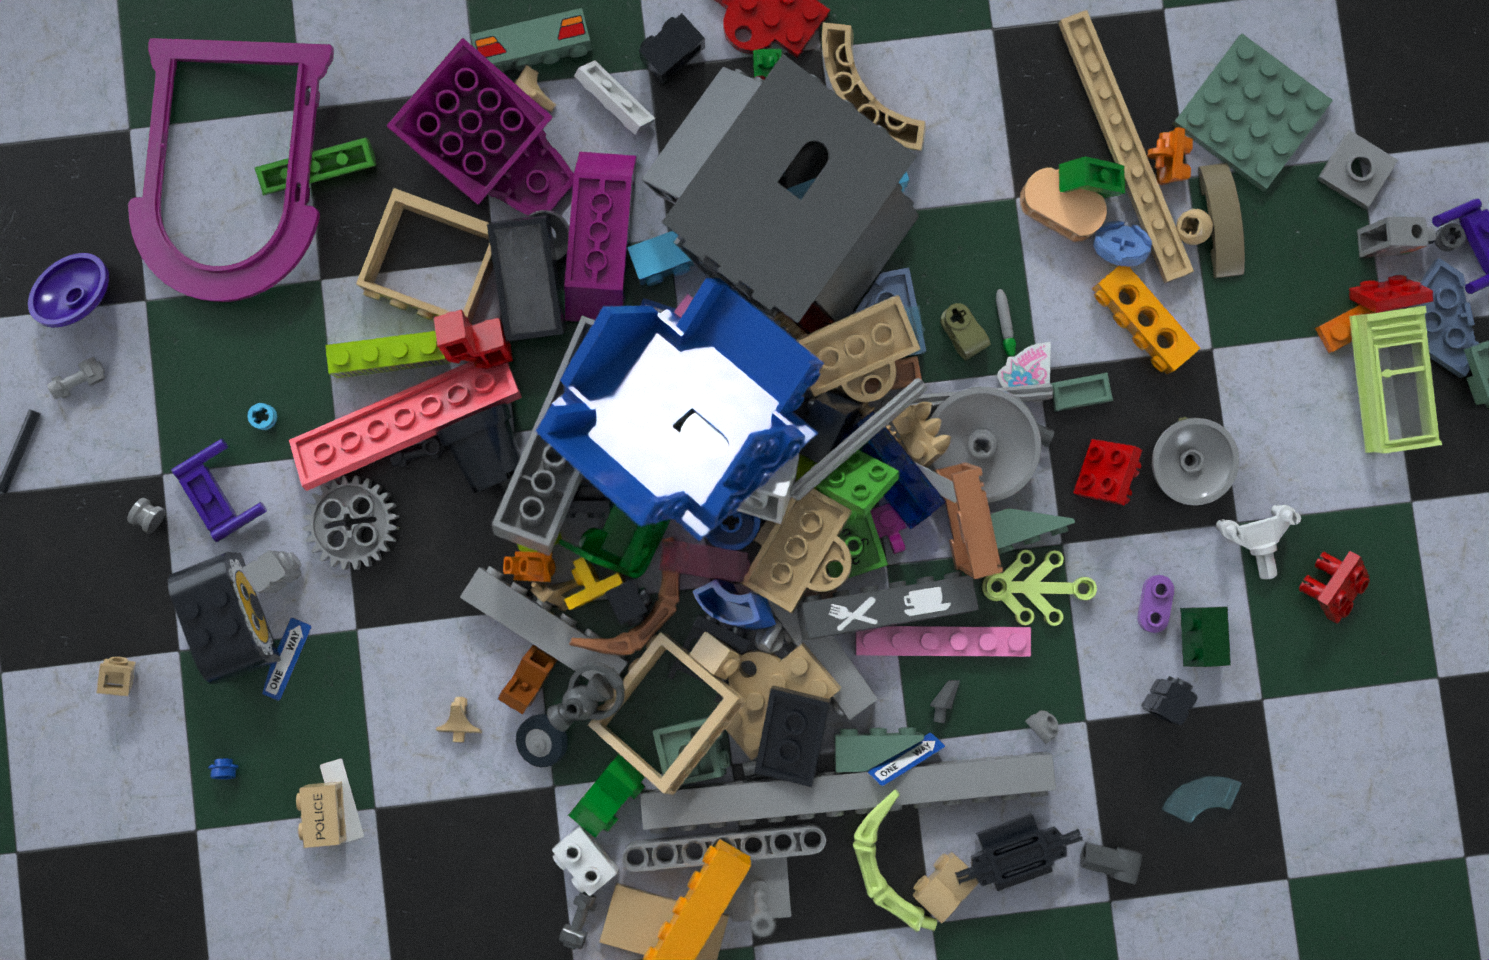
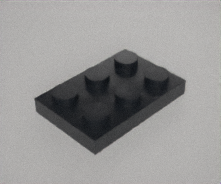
M773 685L770 690L754 773L812 787L831 699Z

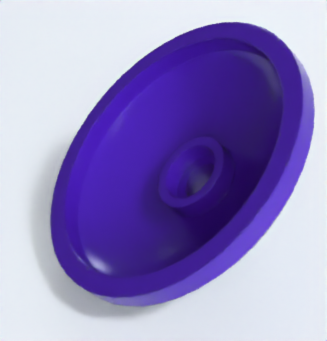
M89 253L72 254L53 263L39 276L30 291L28 310L31 316L39 324L50 328L69 326L81 321L97 308L105 296L109 283L107 266L97 256Z

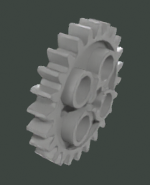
M342 476L341 484L336 479L331 480L332 488L321 485L320 488L323 494H312V497L316 500L315 505L306 504V507L312 511L311 515H303L305 520L310 521V525L302 529L312 534L305 541L316 543L311 550L312 553L322 551L321 561H326L331 557L330 566L336 567L341 561V568L344 570H348L350 563H352L354 569H360L361 561L365 566L370 567L372 566L371 557L379 561L382 560L379 551L390 552L386 542H396L397 539L390 535L391 531L399 530L398 526L392 525V521L400 517L390 512L397 505L395 503H386L391 496L390 493L386 492L380 495L382 486L377 484L371 488L372 480L368 478L361 485V477L354 476L352 483L348 476ZM366 498L370 503V508L365 514H361L358 510V504L362 499ZM334 503H338L341 508V512L336 518H332L329 513V509ZM376 517L377 519L376 522L353 524L352 527L338 526L330 529L326 528L328 523L347 522L351 518L361 520ZM370 527L373 530V538L370 542L365 543L362 540V532L365 528ZM341 531L344 535V542L340 547H336L333 543V537L337 532Z

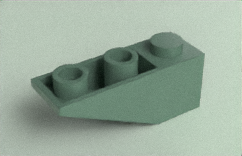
M1010 508L990 514L998 554L1014 550L1012 544L1023 541L1024 545L1038 542L1041 540L1040 534L1049 531L1052 536L1069 531L1067 525L1075 523L1073 518Z
M900 727L899 733H887V728H869V733H858L857 728H841L840 734H833L834 769L836 772H866L924 740V735L921 732H916L915 727Z

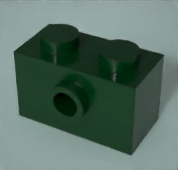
M1228 607L1180 608L1183 666H1231Z

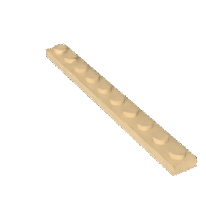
M1085 10L1061 19L1058 23L1112 157L1115 163L1124 165L1126 191L1141 228L1152 240L1151 252L1164 284L1191 274L1194 270L1181 238L1177 233V228L1088 11Z

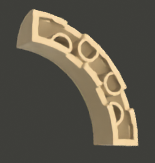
M823 23V57L830 83L836 95L851 102L857 108V111L874 124L885 128L891 137L907 149L922 151L926 133L925 121L912 119L889 110L876 100L861 80L854 60V33L852 26Z

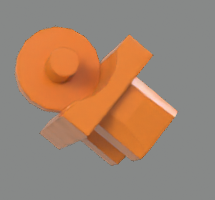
M1177 127L1173 131L1160 133L1156 148L1148 150L1147 157L1155 160V168L1157 169L1156 180L1160 185L1181 182L1191 177V167L1183 163V156L1190 154L1193 149V139L1185 136L1184 128Z
M515 551V557L505 556L503 573L514 574L513 580L551 582L556 566L552 553L549 556L541 552Z

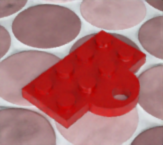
M714 0L727 9L723 20L724 34L727 41L733 48L746 54H753V50L768 49L776 43L798 58L830 14V9L817 0ZM739 30H747L751 33V38L746 42H740L736 39L735 35Z

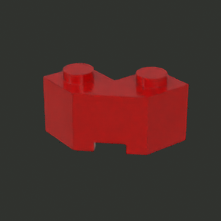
M462 309L434 317L437 346L448 362L459 364L461 360L475 362V367L487 369L513 361L510 341L505 340L503 323L500 318L471 325Z

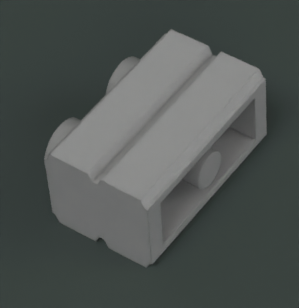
M269 550L259 556L258 561L253 560L244 566L242 572L255 592L276 593L287 586V583H291L302 576L299 569L302 564L293 552Z

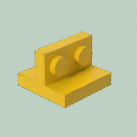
M581 557L573 561L575 568L571 572L579 586L584 585L585 589L564 600L569 610L577 609L605 595V592L625 583L626 580L623 574L616 573L600 581L592 563Z

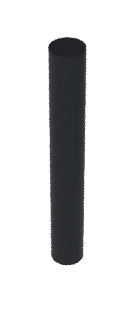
M29 409L0 476V492L2 493L8 492L40 417L41 413Z

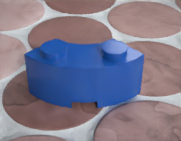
M715 579L693 591L701 608L712 618L723 623L752 630L776 625L770 605L765 597L754 593L741 595L732 583Z

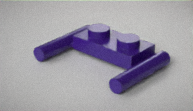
M1478 198L1432 218V223L1436 227L1459 218V223L1465 231L1483 272L1486 273L1485 276L1465 285V290L1468 294H1473L1489 286L1488 209L1481 210L1482 202Z
M223 438L171 469L215 542H219L267 512L264 504L259 502L237 516L209 468L203 464L228 448Z

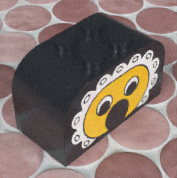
M237 552L220 554L172 573L168 577L170 597L194 662L203 678L212 685L229 682L281 661L257 594L242 572V568L246 566L242 554Z

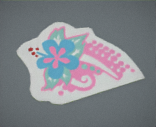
M1051 342L1031 345L1015 357H1008L1006 366L1002 367L997 374L1001 386L1014 387L1050 384Z

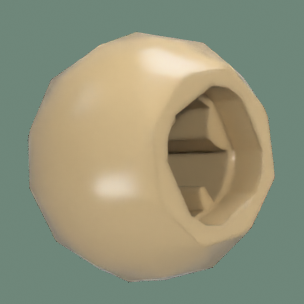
M1190 209L1183 212L1177 219V233L1183 243L1188 245L1201 244L1211 236L1213 229L1211 217L1200 209Z

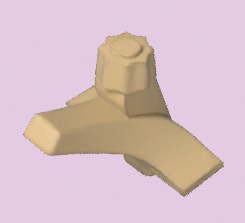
M526 65L514 83L542 108L552 112L556 104L539 88L537 83L538 72Z
M575 579L558 584L533 581L530 591L542 602H550L557 605V608L561 611H566L569 609L564 600L567 597H564L562 594L579 585Z
M465 697L454 698V702L450 706L449 719L442 726L436 727L438 732H453L452 742L463 743L465 733H482V730L474 727L466 717L467 698Z

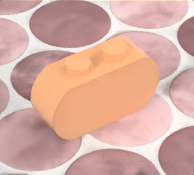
M1043 168L1038 170L1029 178L1020 194V205L1025 215L1073 242H1080L1090 238L1103 225L1106 219L1107 206L1103 196L1095 191L1078 189L1067 193L1059 191V169Z

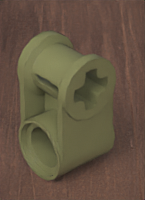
M955 303L942 313L940 317L941 326L951 339L958 354L965 361L991 345L986 332L977 323L966 305ZM958 314L961 319L953 323L950 318Z

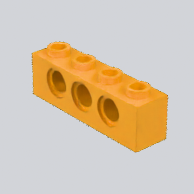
M1119 265L1092 288L1098 303L1103 307L1107 306L1112 311L1115 322L1132 334L1134 344L1139 349L1146 350L1152 357L1151 363L1158 371H1164L1166 375L1175 371L1201 349L1130 267ZM1120 292L1128 294L1130 297L1129 305H1125L1119 300ZM1138 314H1144L1148 317V327L1142 326L1139 323ZM1158 335H1162L1167 339L1168 346L1166 349L1158 345Z

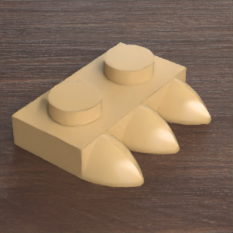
M931 402L910 405L892 421L914 462L926 468L946 452L951 440L949 435L935 437L940 429L941 419L932 418L926 421L932 409Z

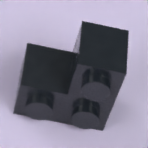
M835 388L820 394L816 399L812 398L805 410V414L808 415L805 422L817 431L818 434L800 450L799 454L816 463L820 462L839 445L843 434L853 427L863 403Z

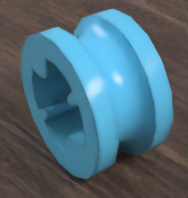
M264 403L253 405L247 415L249 423L261 430L271 429L276 424L278 418L275 409ZM266 409L267 412L265 414L269 415L267 421L262 420L259 424L258 421L260 419L256 418L257 413H263Z

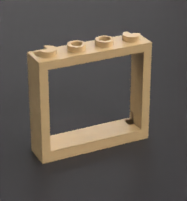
M394 188L356 285L364 290L363 295L379 301L380 296L391 300L389 304L406 311L408 306L416 309L417 315L433 320L434 316L444 315L450 311L375 284L403 209L488 240L487 224L489 223ZM490 243L463 310L470 324L493 269Z
M660 632L648 641L646 645L647 650L643 655L630 664L628 668L629 673L623 679L625 689L623 704L666 649L723 696V700L663 776L606 727L615 714L602 720L592 719L588 726L664 794L674 795L743 707L746 700L723 680L710 673L689 656L690 652L671 636ZM613 688V698L598 706L597 710H609L614 706L616 689Z

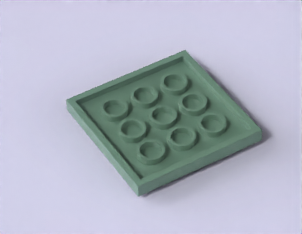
M1241 33L1172 125L1176 128H1184L1185 135L1193 139V141L1223 163H1228L1231 169L1263 192L1269 187L1333 100Z

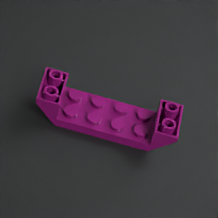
M579 151L574 170L564 285L565 321L579 322L582 316L596 320L603 307L625 305L623 292L632 185L635 183L637 158L634 155Z

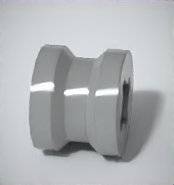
M141 498L131 508L127 521L132 525H140L144 532L151 534L161 524L166 511L160 506H152L150 500Z

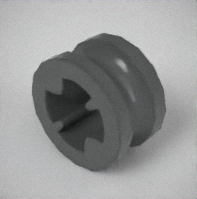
M1450 223L1439 228L1436 231L1435 245L1442 251H1451L1460 247L1466 237L1464 229L1456 223ZM1449 231V235L1454 234L1455 240L1451 242L1450 239L1447 241L1445 239V234L1449 233Z

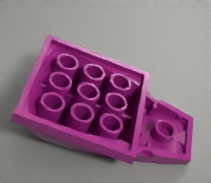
M463 37L386 126L477 205L489 195L529 216L533 212L540 210L551 211L573 185L574 173L560 153L551 146L543 130L553 117Z

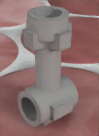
M95 357L80 362L78 364L80 371L65 379H62L61 376L52 378V382L47 384L50 393L56 399L60 397L66 398L70 396L69 389L85 381L88 382L89 386L103 381L106 377L103 374L105 370L101 362L96 361Z

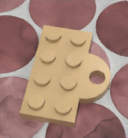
M898 295L796 340L824 363L819 370V379L814 385L809 387L814 397L840 386L848 396L861 402H872L884 397L891 390L896 379L894 361L921 350ZM870 378H877L879 381V388L874 393H867L864 388L865 382Z
M812 489L799 501L791 497L782 523L774 525L741 584L792 614L807 589L816 592H829L839 588L848 579L852 569L850 550L843 540L838 537L852 514V510L815 489ZM834 561L840 562L843 566L842 574L836 578H832L827 574V566Z
M804 642L782 660L774 653H765L759 649L749 650L742 654L743 657L739 661L737 670L729 676V686L742 696L746 703L725 729L751 761L758 756L770 690L773 685L830 699L841 689V686ZM743 661H752L756 665V673L753 675L746 674L742 670Z

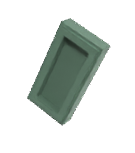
M1108 373L1051 383L1055 412L1113 401Z

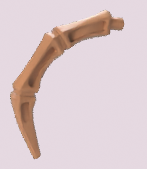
M673 537L662 540L666 554L660 557L662 565L661 586L658 600L654 603L648 617L640 625L630 629L628 633L623 632L617 637L608 639L571 638L569 645L604 654L631 655L635 650L640 651L654 634L677 611L676 605L680 602V570L683 551L676 549Z

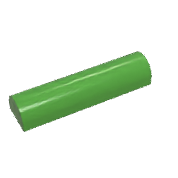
M362 138L313 151L309 184L376 166L374 152L369 139ZM289 158L254 167L263 196L285 190Z

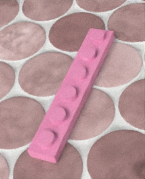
M888 626L856 632V655L1031 656V627Z

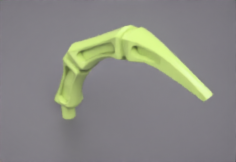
M895 789L862 821L854 834L855 841L853 842V847L861 869L867 895L873 898V902L897 916L915 932H919L921 927L935 931L937 919L924 916L923 908L912 905L901 898L887 884L886 879L878 869L875 857V843L878 840L877 831L882 820L900 796L899 792Z

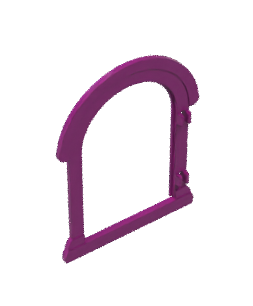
M150 38L148 51L151 57V65L156 71L143 195L142 197L132 198L128 204L129 223L135 245L148 268L166 285L182 294L211 302L238 301L258 295L275 286L297 266L308 250L317 229L320 212L313 206H307L311 190L309 188L316 111L320 102L319 82L326 75L328 67L333 62L334 48L331 44ZM177 61L298 66L282 216L277 229L269 241L254 255L235 264L211 266L191 260L174 246L163 225L161 196Z

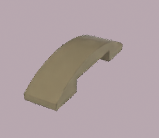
M1228 163L1199 166L1198 174L1201 194L1206 195L1208 215L1213 223L1211 233L1213 249L1210 251L1214 279L1243 275L1245 267L1243 224L1238 195Z

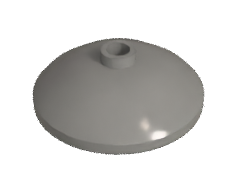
M1203 418L1184 419L1171 425L1159 437L1152 454V471L1160 489L1171 499L1187 505H1204L1220 498L1232 486L1239 469V452L1231 434L1220 424ZM1191 455L1192 462L1186 465L1185 458Z

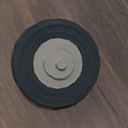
M538 714L529 717L521 723L516 732V746L522 758L532 766L548 767L564 756L568 747V737L566 732L559 731L551 725L546 714Z

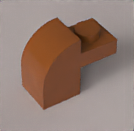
M533 644L521 659L513 677L501 691L498 700L524 714L540 693L557 659Z

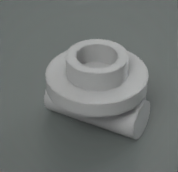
M775 621L776 625L757 630L754 642L760 651L773 654L781 649L784 637L780 631L782 628L780 622Z
M1039 711L1026 720V723L1045 744L1058 735L1057 719L1046 711Z

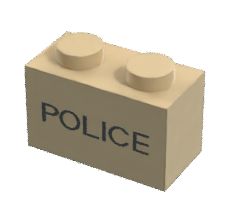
M342 781L308 784L299 788L300 793H297L296 806L298 811H301L302 822L298 826L299 839L303 840L304 848L340 845L346 841Z

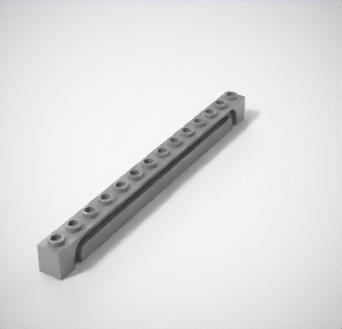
M1046 751L1025 753L1024 755H1004L921 763L884 786H881L866 771L816 773L812 787L776 778H764L750 781L680 786L674 795L664 794L659 789L642 790L640 798L643 830L650 829L651 834L668 832V827L680 826V831H690L697 829L699 824H709V828H721L727 826L726 822L738 821V825H751L756 823V819L767 818L768 822L785 821V816L797 815V819L804 820L814 818V813L826 812L827 817L844 815V810H855L856 814H867L895 789L899 792L900 796L889 811L901 810L902 805L914 804V808L931 807V802L943 801V805L961 804L960 799L972 798L974 803L990 801V796H1001L1002 800L1018 799L1021 793H1030L1031 797L1048 796V791L1056 790L1053 755Z

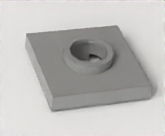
M1349 130L1345 133L1317 180L1363 209H1367L1398 160ZM1354 159L1369 165L1370 171L1366 177H1358L1352 172L1351 164Z

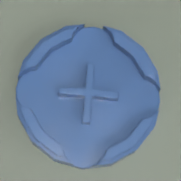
M1112 221L1103 224L1096 231L1093 238V247L1099 256L1110 263L1126 267L1137 266L1147 260L1151 252L1152 240L1143 229L1133 224L1131 227L1125 226V222Z

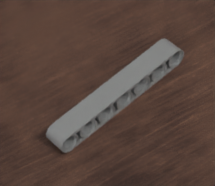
M803 823L635 840L626 846L622 855V862L625 868L631 872L702 866L705 864L702 860L707 849L711 845L715 847L719 839L729 841L733 847L749 855L751 860L811 855L823 850L826 845V838L823 829L819 825ZM814 831L820 835V840L817 844L808 845L804 842V837L808 832ZM785 834L791 838V843L786 848H779L774 843L777 836ZM756 837L762 842L760 849L757 851L748 850L745 843L749 838ZM697 843L701 845L703 853L698 857L690 856L687 853V847L690 844ZM668 846L673 850L674 856L669 860H663L658 856V849ZM633 849H638L644 854V860L634 863L629 859L628 853Z

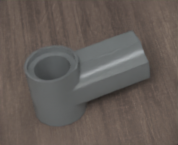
M1085 841L1080 854V866L1085 869L1109 874L1110 877L1123 882L1136 884L1143 854L1125 848L1117 847V849Z

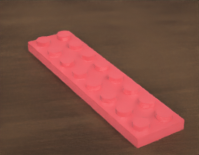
M468 362L290 439L289 443L302 487L306 491L435 436L437 435L436 432L497 405L506 402L508 404L522 398L509 363L483 369L475 367V362Z

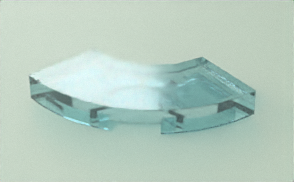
M1206 776L1185 783L1174 791L1165 802L1162 810L1192 823L1195 817L1207 808L1222 807L1230 809L1242 783L1221 776Z

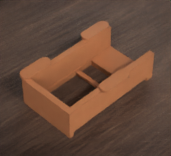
M965 462L934 470L935 473L953 482L956 495V503L939 495L941 501L945 500L953 538L949 540L955 569L961 570L974 579L1003 572L1002 567L998 566L1001 563L986 491L981 489L984 483L979 480V476L983 475L982 468Z

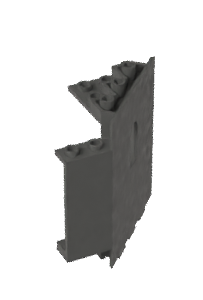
M784 54L765 80L759 77H755V79L750 78L739 69L733 71L722 67L642 178L644 183L657 196L674 204L662 223L678 235L673 243L708 278H721L756 308L773 317L781 311L797 323H799L811 305L816 307L833 323L848 317L919 217V214L913 207L914 202L901 191L903 187L898 183L917 156L891 137L885 128L874 124L857 111V108L851 102L840 98L827 88L817 76L809 74ZM811 141L819 142L827 149L828 161L800 200L777 182L806 143Z

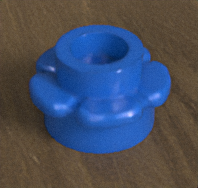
M224 758L215 759V765H210L208 769L211 770L212 779H233L236 777V770L239 769V766L233 764V759Z

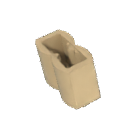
M953 852L948 855L942 854L933 865L935 868L933 873L929 877L926 875L922 876L913 887L916 890L913 897L940 923H943L954 912L961 901L979 883L975 878L959 885L955 872L969 867Z

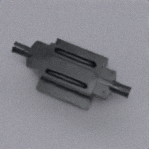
M1028 814L977 832L976 835L982 850L971 855V867L955 872V876L959 885L976 878L982 887L994 883L995 889L1000 891L1053 872L1051 867L1054 865L1053 861L1067 857L1066 846L1083 841L1079 829L1065 834H1061L1055 826L1048 829H1038L1033 815Z

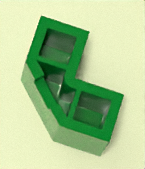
M618 754L568 816L594 838L602 830L608 832L619 819L615 816V813L629 797L635 800L644 789L645 785L641 782L645 776L623 756Z

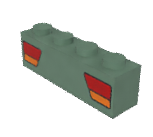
M582 8L471 34L473 47L502 73L512 69L523 71L526 65L532 67L533 64L541 62L552 64L559 61L562 57H581L586 55L587 51L593 50Z

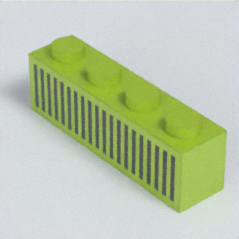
M435 331L325 345L328 373L336 378L451 364L437 346Z

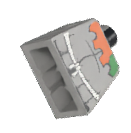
M1386 217L1357 230L1360 258L1409 254L1427 247L1429 244H1433L1436 239V231L1433 227H1427L1424 217Z

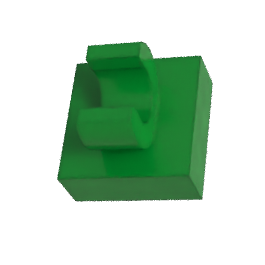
M781 48L753 50L754 78L756 76L767 77L782 56Z

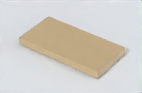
M616 883L600 943L645 955L650 946L655 948L659 938H657V935L665 921L670 923L675 913L672 910L677 900ZM722 914L695 960H717L729 914Z

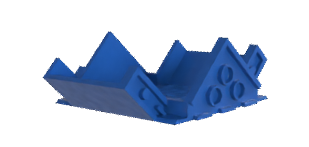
M705 278L681 318L671 309H666L660 314L651 305L603 307L560 378V381L564 384L565 393L551 404L535 432L639 526L674 519L700 542L728 515L733 514L740 507L741 503L754 491L764 486L771 476L787 461L795 458L800 450L818 434L817 431L793 411L799 408L804 401L803 394L807 388L814 385L819 379V370L824 363L721 278ZM693 410L726 438L729 448L721 457H708L675 430L673 426Z

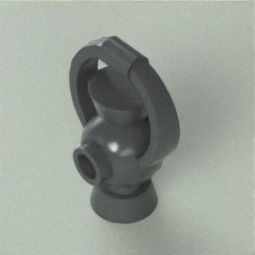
M591 662L579 667L569 681L568 690L563 695L562 703L550 706L547 709V717L551 725L559 731L566 732L574 720H602L614 715L622 706L625 697L624 682L615 669L599 662ZM595 670L604 673V676L599 673L594 674L587 685L579 684V679L585 671ZM613 688L616 689L614 706L609 710H597L599 702L612 699L614 696Z

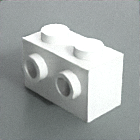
M580 825L552 849L555 854L553 859L562 870L567 868L573 876L571 881L577 890L581 893L585 891L589 897L618 873L619 867L598 841Z

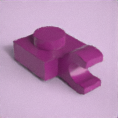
M894 501L870 510L879 538L887 536L893 554L905 551L906 547L899 531L906 529V525L897 502Z

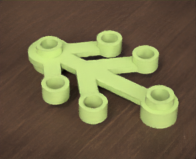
M1021 550L1017 553L1016 560L1003 573L989 575L984 578L982 591L992 601L1002 600L1015 614L1016 621L1019 624L1029 625L1034 620L1033 611L1029 608H1024L1011 594L1023 593L1043 613L1047 624L1057 626L1063 621V613L1059 609L1053 608L1041 594H1073L1079 600H1090L1096 595L1097 585L1089 577L1077 578L1073 583L1040 582L1054 568L1060 567L1063 564L1064 557L1057 550L1049 551L1045 555V561L1024 581H1012L1024 567L1031 566L1035 561L1033 552ZM1023 553H1027L1030 556V561L1027 564L1021 562L1020 558ZM1053 553L1059 557V561L1055 565L1049 560ZM995 581L1001 584L999 592H994L991 589V585ZM1081 583L1087 586L1085 594H1081L1078 591V586ZM1023 611H1027L1030 615L1029 620L1026 622L1020 619V614ZM1053 611L1058 614V620L1054 623L1049 619V614Z

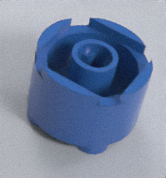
M736 510L733 513V518L739 519V523L735 524V529L729 530L728 525H723L721 521L706 535V538L718 549L724 551L741 550L751 544L757 536L760 518Z

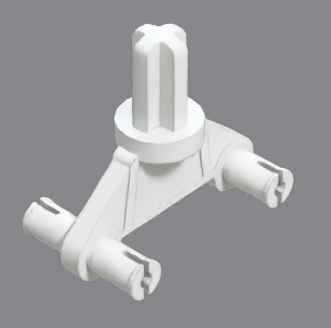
M1273 505L1271 513L1274 517L1239 526L1232 520L1224 519L1222 521L1218 520L1216 523V528L1220 531L1221 535L1250 550L1251 555L1256 556L1261 579H1272L1277 576L1273 554L1277 550L1276 544L1291 524L1295 525V523L1298 524L1301 521L1300 514L1296 513L1288 505Z

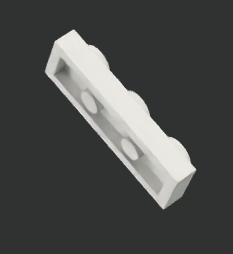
M595 60L578 68L574 77L607 110L611 111L628 130L636 135L652 125L655 117Z

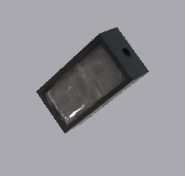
M550 215L501 220L487 224L505 340L514 341L564 334L567 326Z

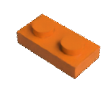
M1358 305L1320 325L1315 330L1328 353H1331L1352 342L1349 316L1372 314L1375 312L1362 305Z

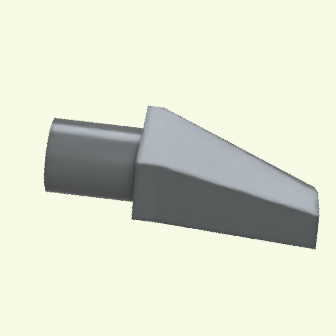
M948 680L931 702L930 706L935 707L934 722L945 723L946 710L952 709L960 680Z

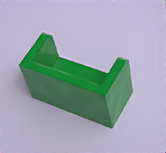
M1086 156L1059 164V191L1067 193L1078 189L1095 191L1103 196L1104 199L1125 194L1124 165Z

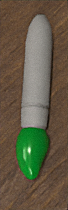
M999 289L996 293V304L1004 339L1003 348L1007 356L1015 357L1016 340L1013 338L1008 300L1004 291Z

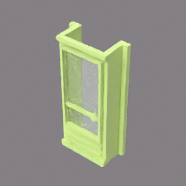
M1420 305L1399 310L1349 316L1366 453L1376 452L1385 454L1442 445V442L1439 440L1426 329V306Z

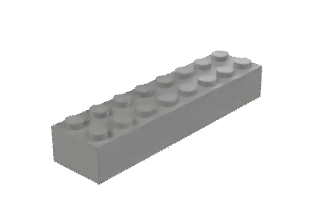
M584 316L579 321L492 523L493 535L549 556L583 474L535 431L551 404L565 393L564 384L560 381V378L595 321Z

